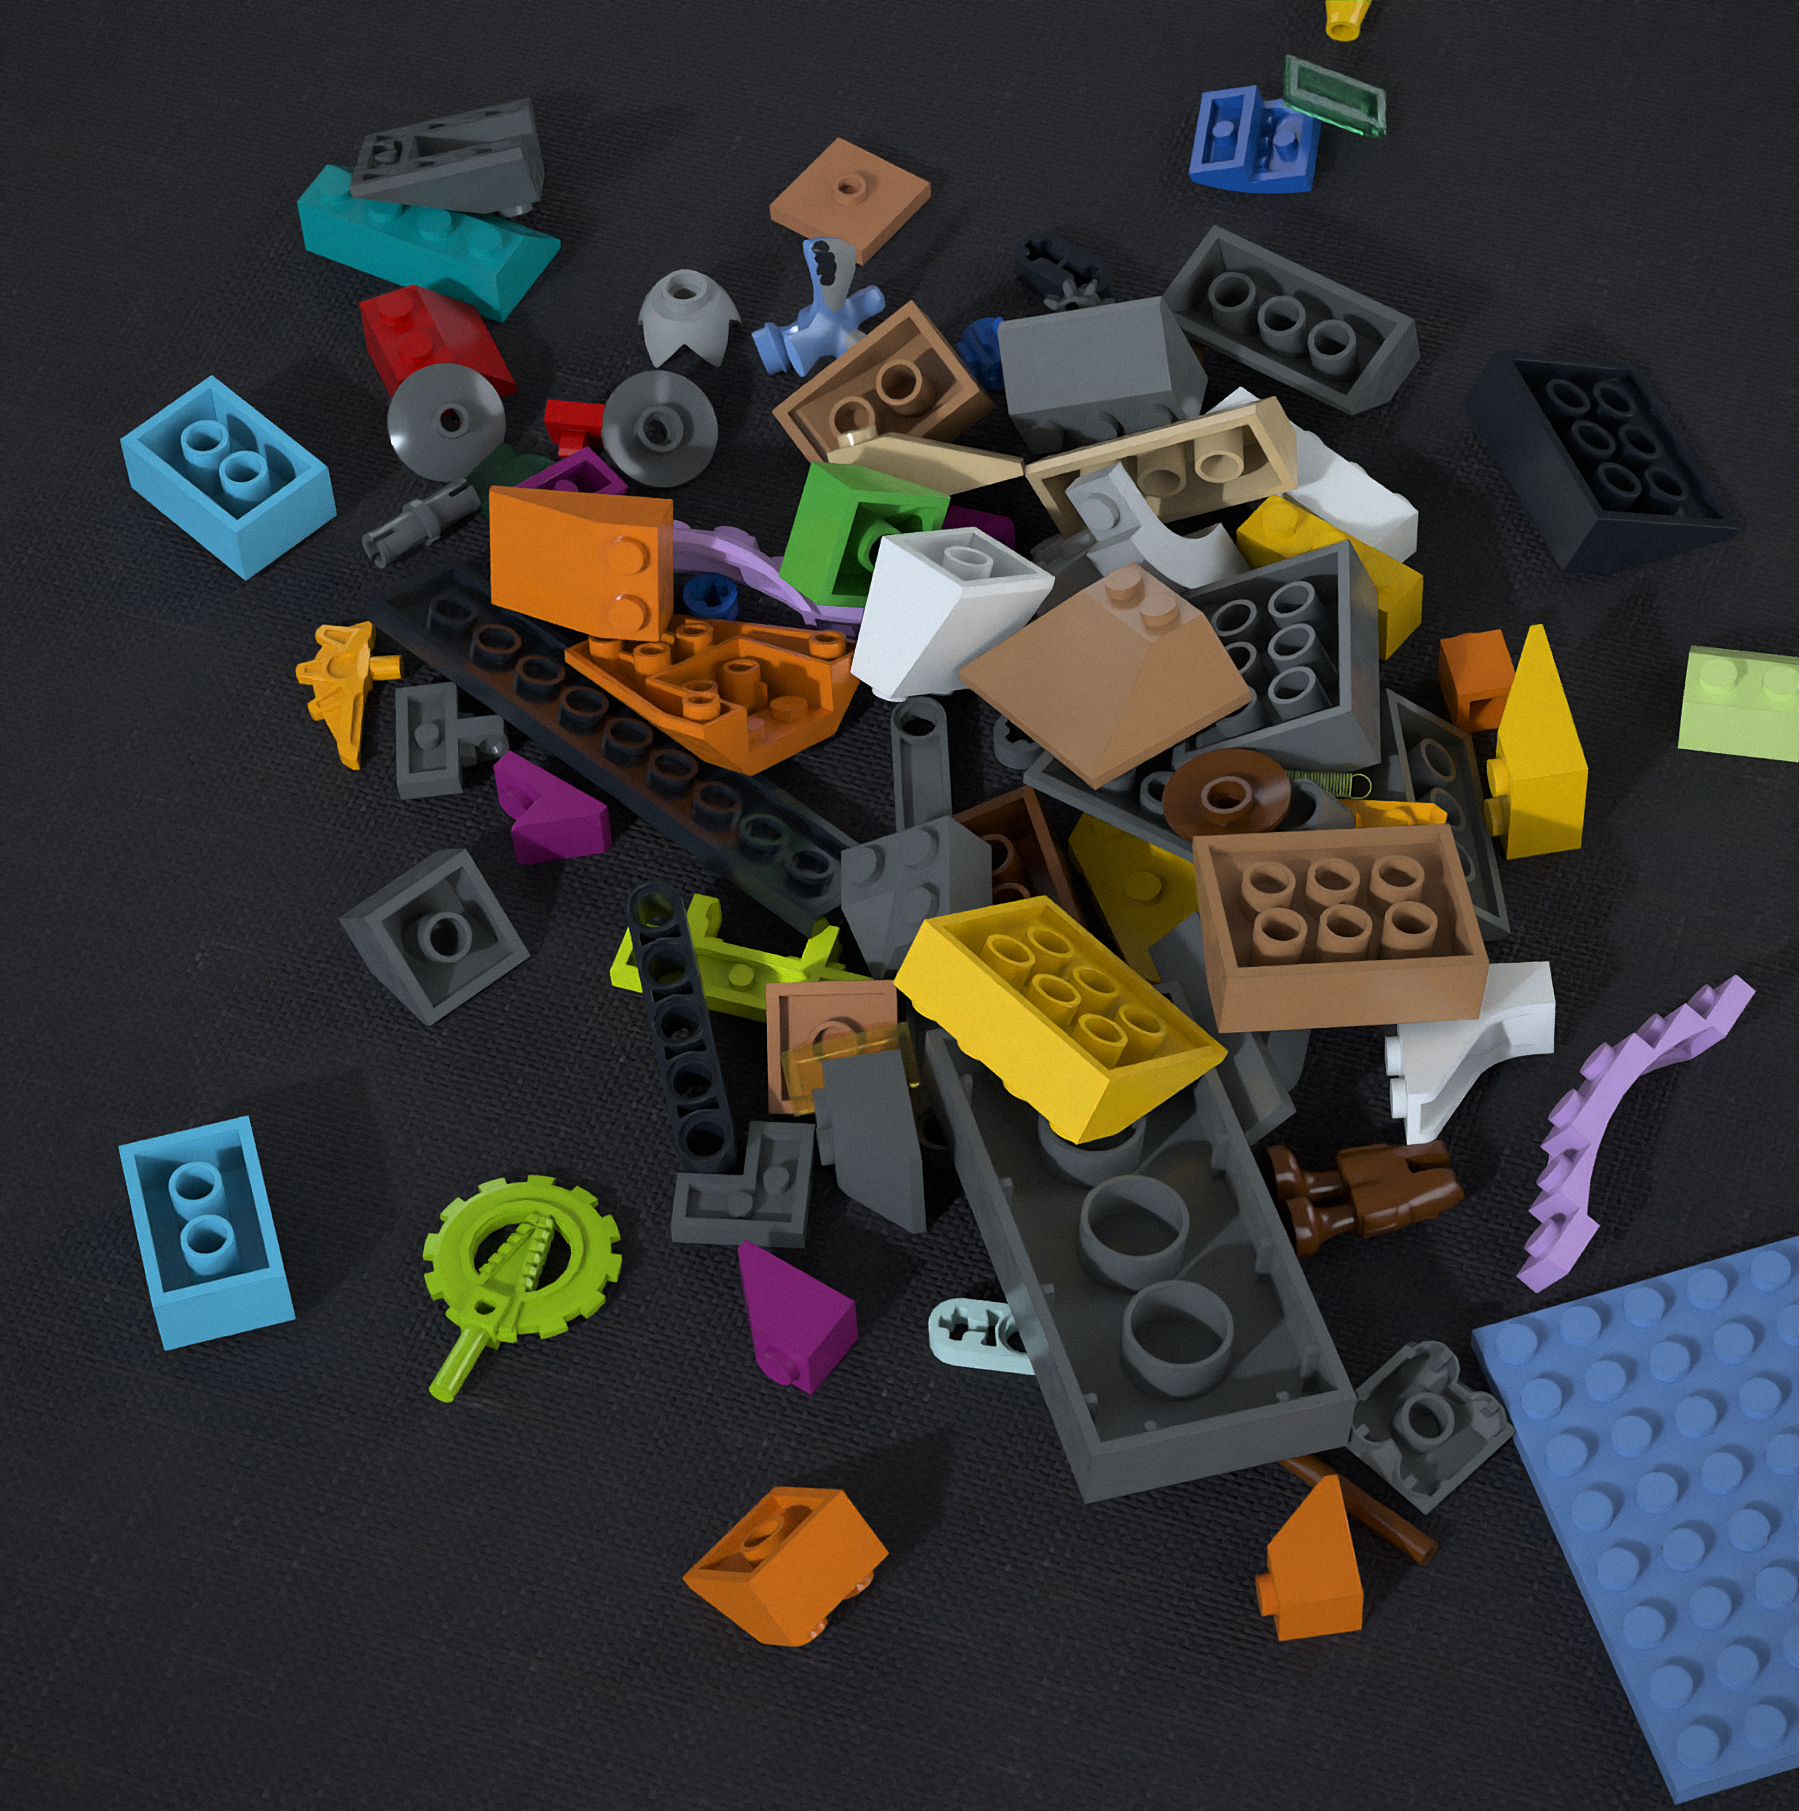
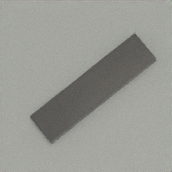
M1195 911L1148 948V951L1162 983L1178 980L1196 1024L1228 1050L1223 1062L1215 1066L1247 1143L1251 1147L1293 1115L1296 1109L1260 1031L1218 1032L1207 985L1200 913Z

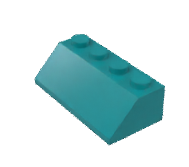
M327 164L297 201L307 251L404 287L415 284L476 306L481 316L500 323L506 320L561 248L560 239L489 213L479 214L352 198L349 186L355 167Z

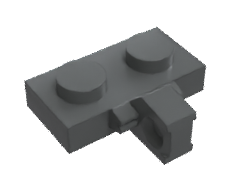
M453 681L395 688L397 787L401 800L463 793L462 766L467 768L476 765L477 761L484 762L502 758L510 750L509 731L505 719L498 714L475 717L474 713L461 712L460 692L458 685Z

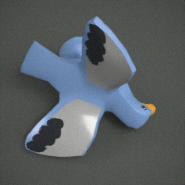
M817 237L804 240V256L813 283V304L800 310L797 320L788 326L778 327L773 322H766L764 324L765 327L752 332L753 339L769 376L783 370L787 373L792 369L793 365L796 372L803 377L806 376L820 357H828L835 361L866 336V334L858 330L859 324L879 314L884 309V296L877 286L865 287L846 298L855 272V246L833 237Z

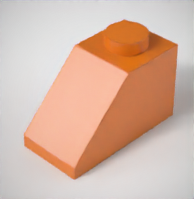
M1338 1474L1324 1476L1267 1545V1573L1256 1574V1590L1261 1616L1274 1615L1279 1641L1362 1630L1363 1590Z

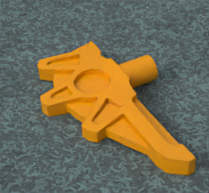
M369 621L350 627L322 625L315 633L316 641L322 648L317 653L315 660L297 665L295 670L299 684L313 685L316 698L308 703L310 715L315 721L322 719L326 721L337 742L342 763L353 770H360L364 709L368 693L373 689L374 681L404 678L402 655H372L371 651L375 648L376 628Z

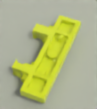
M696 893L693 896L687 911V917L710 1010L767 1023L766 983L874 980L871 977L847 972L846 965L838 963L843 949L842 944L839 943V933L841 931L839 927L829 925L822 933L809 939L802 958L790 955L787 958L725 943L723 939L716 938L722 922L719 899ZM646 924V926H649V927H658V926ZM628 927L610 970L612 986L643 993ZM667 973L658 982L663 984L673 983L679 980L684 973Z

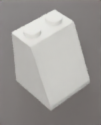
M976 527L882 536L850 673L871 686L873 694L893 702H903L909 696L922 694L950 696L954 693V690L970 689L960 681L958 670L1023 629L1052 590L1055 577Z

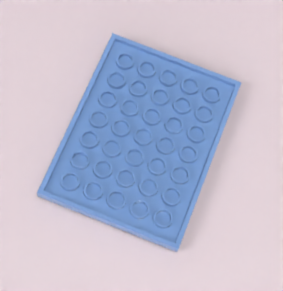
M1799 1236L1472 1330V1349L1494 1398L1503 1406L1507 1420L1516 1429L1512 1439L1675 1805L1799 1767Z

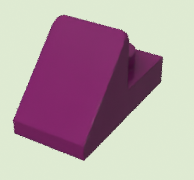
M510 750L493 766L499 804L508 815L517 820L512 826L511 832L516 862L518 864L529 865L605 853L613 845L607 805Z

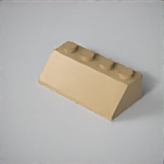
M1276 396L1191 417L1186 420L1135 432L1089 446L1079 447L1074 450L1047 456L1025 466V476L1064 539L1089 529L1066 495V489L1076 478L1118 462L1122 464L1162 524L1298 489L1296 432Z

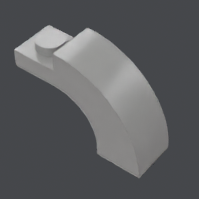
M1120 462L1076 478L1065 491L1098 541L1088 552L1087 557L1104 577L1115 569L1135 562L1178 594L1251 571L1250 566L1221 522L1185 536H1179L1169 530L1154 514Z

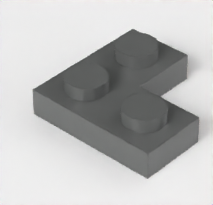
M750 1121L743 1175L678 1172L670 1227L672 1242L741 1245L746 1239L757 1246L805 1248L817 1141L815 1124Z

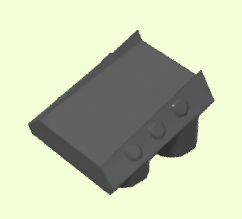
M1434 1340L1423 1341L1420 1344L1411 1341L1354 1391L1357 1399L1346 1446L1425 1515L1516 1433L1515 1427L1507 1420L1503 1406L1491 1394L1482 1391L1474 1392L1458 1379L1460 1372L1458 1358L1444 1343Z

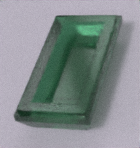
M1285 55L1283 63L1284 107L1368 138H1382L1386 135V91L1291 55Z

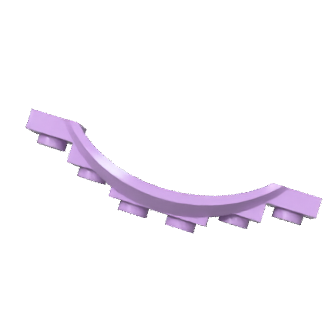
M673 519V573L700 575L715 572L723 574L735 583L759 590L802 614L807 630H837L843 632L848 639L858 640L865 608L820 606L815 604L778 576L784 557H768L760 551L756 538L749 536L747 532L728 526L716 527L714 532L691 529L687 524Z
M1734 975L1715 989H1712L1708 984L1703 986L1687 1004H1683L1664 1018L1655 1013L1636 1033H1632L1613 1047L1609 1046L1606 1042L1601 1044L1580 1069V1073L1586 1077V1080L1579 1090H1570L1551 1111L1548 1120L1554 1124V1127L1540 1146L1549 1154L1548 1164L1536 1181V1184L1543 1190L1529 1209V1212L1541 1221L1542 1224L1525 1244L1524 1249L1531 1255L1517 1274V1277L1534 1292L1538 1293L1566 1276L1600 1226L1587 1215L1590 1179L1597 1150L1608 1121L1623 1095L1638 1077L1664 1066L1691 1060L1726 1037L1756 992L1739 976Z

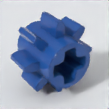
M987 317L973 322L964 331L961 343L956 344V349L962 357L961 360L976 380L980 381L985 391L1005 389L997 334L999 322H1004L1002 317Z

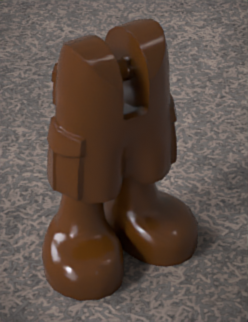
M1443 1140L1387 1146V1144H1370L1364 1147L1343 1149L1338 1151L1334 1158L1333 1169L1323 1171L1302 1170L1293 1153L1283 1145L1263 1148L1261 1153L1263 1180L1297 1259L1312 1256L1319 1249L1320 1244L1345 1232L1352 1231L1355 1237H1362V1240L1392 1230H1399L1411 1222L1415 1223L1428 1218L1439 1217V1213L1455 1207L1464 1199L1463 1189L1457 1174L1449 1169L1451 1159ZM1339 1198L1343 1202V1204L1335 1206L1314 1207Z

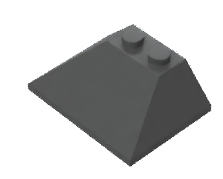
M531 98L366 135L349 186L352 198L479 214L498 211L499 217L502 218L513 217L531 211L533 209L532 203L539 202L541 199L545 176Z

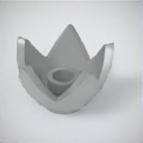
M689 269L674 271L658 281L643 301L637 321L638 324L643 325L645 344L655 368L661 366L683 344L689 346L713 366L720 367L728 342L729 321L732 325L742 322L734 303L723 287L707 275Z

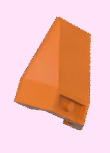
M673 614L659 642L599 638L589 635V639L564 650L566 663L700 759L748 776H753L834 735L861 681L850 673L857 641L846 638L843 632L837 630L816 631Z

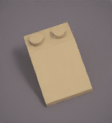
M875 424L837 436L839 446L827 452L829 463L861 465L943 492L948 496L1022 476L1025 473V462L1021 457L895 432L878 435Z

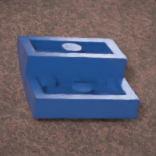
M1257 85L1202 93L1189 169L1192 182L1224 190L1248 193L1280 194L1312 191L1324 112L1318 94L1263 101Z

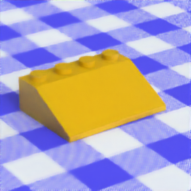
M1046 895L924 919L892 983L912 1000V1005L918 1013L936 1021L957 1040L959 1048L965 1054L984 1063L1003 1080V1085L1008 1092L1019 1099L1027 1101L1049 1120V1125L1056 1134L1074 1142L1076 1145L1119 1133L1223 1062L1228 1053L1226 1048Z

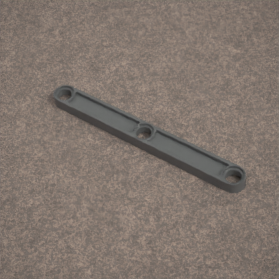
M910 697L896 705L892 710L890 719L896 832L947 815L953 816L947 718L944 707L938 701L929 697ZM915 719H926L936 726L933 731L922 736L908 734L902 729L906 723ZM905 995L911 1106L922 1162L933 1168L945 1169L954 1167L955 1165L947 1145H935L924 1137L929 1129L939 1125L922 1082L926 1031L942 1027L936 1021L918 1013L912 1005V1000Z

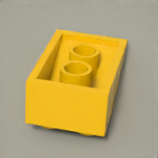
M1543 624L1532 625L1529 628L1498 729L1496 758L1487 760V777L1493 798L1484 800L1485 821L1489 835L1491 837L1500 836L1506 860L1579 849L1582 842L1588 766Z

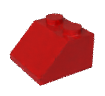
M415 284L359 302L367 350L391 399L397 388L407 377L419 369L439 363L458 364L478 372L490 382L500 398L517 392L516 384L476 306ZM445 410L441 414L440 418L454 414L456 412L452 410Z

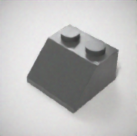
M466 848L436 851L338 918L370 972L426 1026H431L531 956Z
M896 1049L821 1061L824 1087L812 1089L817 1127H815L821 1166L834 1165L837 1187L840 1192L913 1234L927 1232L922 1157L901 1050Z

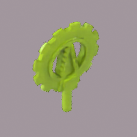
M528 1175L527 1182L506 1184L505 1177L478 1185L479 1194L467 1201H463L458 1197L440 1214V1219L445 1223L438 1234L428 1233L424 1245L423 1260L433 1261L434 1271L424 1274V1278L433 1301L444 1298L450 1306L446 1311V1317L461 1327V1335L429 1387L430 1393L436 1399L446 1403L454 1400L485 1346L497 1350L502 1342H517L518 1334L539 1332L541 1339L559 1335L568 1331L567 1322L580 1314L587 1319L590 1318L606 1302V1296L601 1292L607 1281H618L622 1266V1255L612 1254L611 1244L621 1241L612 1215L601 1217L594 1209L598 1205L596 1197L579 1186H576L572 1191L555 1186L556 1181L554 1177ZM521 1223L516 1229V1233L510 1235L507 1243H503L497 1250L498 1253H494L488 1260L489 1263H485L478 1273L475 1270L474 1259L479 1245L494 1231L506 1225ZM555 1231H557L571 1248L568 1267L555 1282L535 1291Z

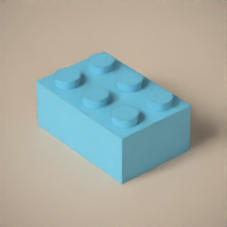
M213 375L120 439L131 488L245 581L337 515L328 467Z
M249 1116L118 1146L152 1307L165 1351L296 1319Z

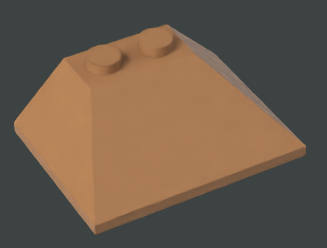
M1135 562L1111 571L1105 578L1081 590L958 670L961 682L1095 790L1253 701L1249 687L1204 613Z

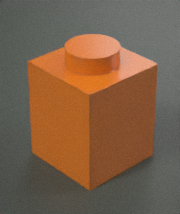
M1501 629L1481 633H1465L1457 637L1441 639L1438 681L1452 724L1467 733L1499 728L1516 674Z

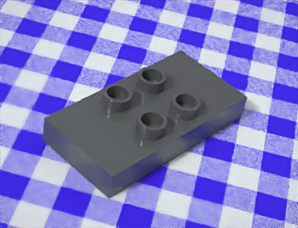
M1178 980L1152 985L1196 1023ZM943 1027L926 1031L922 1082L1085 1504L1347 1446L1357 1399L1215 1067L1119 1133L1076 1145L1074 1142L1056 1134L1051 1129L1049 1120L1027 1101L1019 1099L1008 1092L1003 1085V1080L984 1063L965 1054L959 1048L957 1040Z

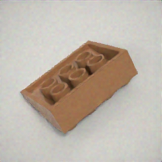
M1450 824L1193 836L1192 850L1207 985L1219 1033L1479 1019L1490 964Z

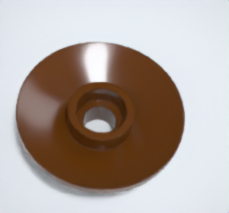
M1220 749L1199 755L1179 767L1165 785L1162 806L1169 826L1180 837L1190 842H1193V836L1269 833L1286 816L1291 805L1292 790L1289 777L1283 767L1269 756L1247 749Z

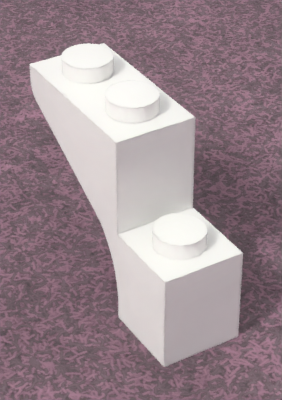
M1549 961L1490 964L1479 1019L1397 1024V1036H1385L1387 1076L1399 1075V1078L1390 1079L1392 1119L1404 1118L1407 1145L1433 1141L1477 1078L1492 1065L1518 1056L1554 1053L1555 997Z

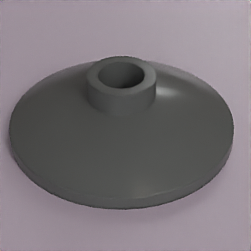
M439 363L417 370L400 384L389 405L387 430L395 453L411 471L428 480L449 483L457 477L469 479L490 465L502 446L506 430V418L498 393L482 375L462 365ZM445 410H452L458 414L460 427L456 432H449L442 427L440 417Z
M645 371L626 379L609 396L603 413L602 441L610 460L626 477L638 484L651 488H673L691 481L709 464L714 455L718 440L717 418L707 396L692 381L670 371ZM653 424L661 429L663 433L661 443H652L647 439L645 435L647 425Z

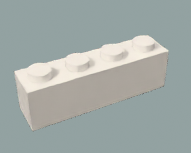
M1240 386L1206 414L1260 399ZM1290 421L1296 432L1298 489L1276 495L1400 563L1415 553L1417 549L1418 510L1413 508L1412 504L1404 496L1397 493L1393 494L1369 477L1361 466L1354 462L1346 461L1329 449L1317 435L1310 431L1302 430ZM1268 497L1245 502L1244 504L1256 511Z

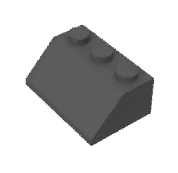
M1163 296L999 322L997 334L1008 412L1032 455L1089 446L1135 432L1186 420L1200 414L1208 377Z

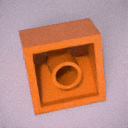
M775 1486L682 1578L694 1592L762 1644L796 1647L802 1646L816 1638L827 1625L825 1617L842 1600L857 1595L871 1583L874 1577L872 1570L889 1552L843 1490Z

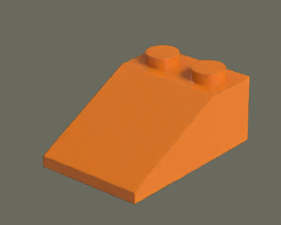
M491 486L489 489L491 604L599 638L649 642L660 641L674 614L673 499Z

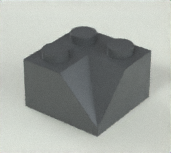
M949 815L841 851V908L874 980L895 979L924 919L992 906L991 846Z

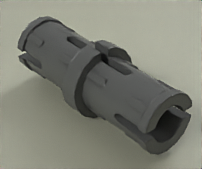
M457 477L452 483L421 501L416 498L404 504L402 507L404 510L401 514L362 536V544L368 557L372 560L381 554V557L375 560V565L385 568L392 561L420 544L429 546L440 539L439 534H441V531L480 509V500L475 489L470 485L467 489L461 491L463 487L467 486L468 481L463 477Z

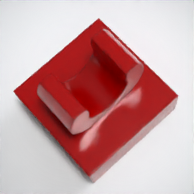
M547 399L544 423L553 444H559L558 455L560 458L565 459L587 446L590 449L591 447L605 449L601 429L606 405Z

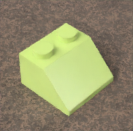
M1691 645L1678 748L1799 762V657Z

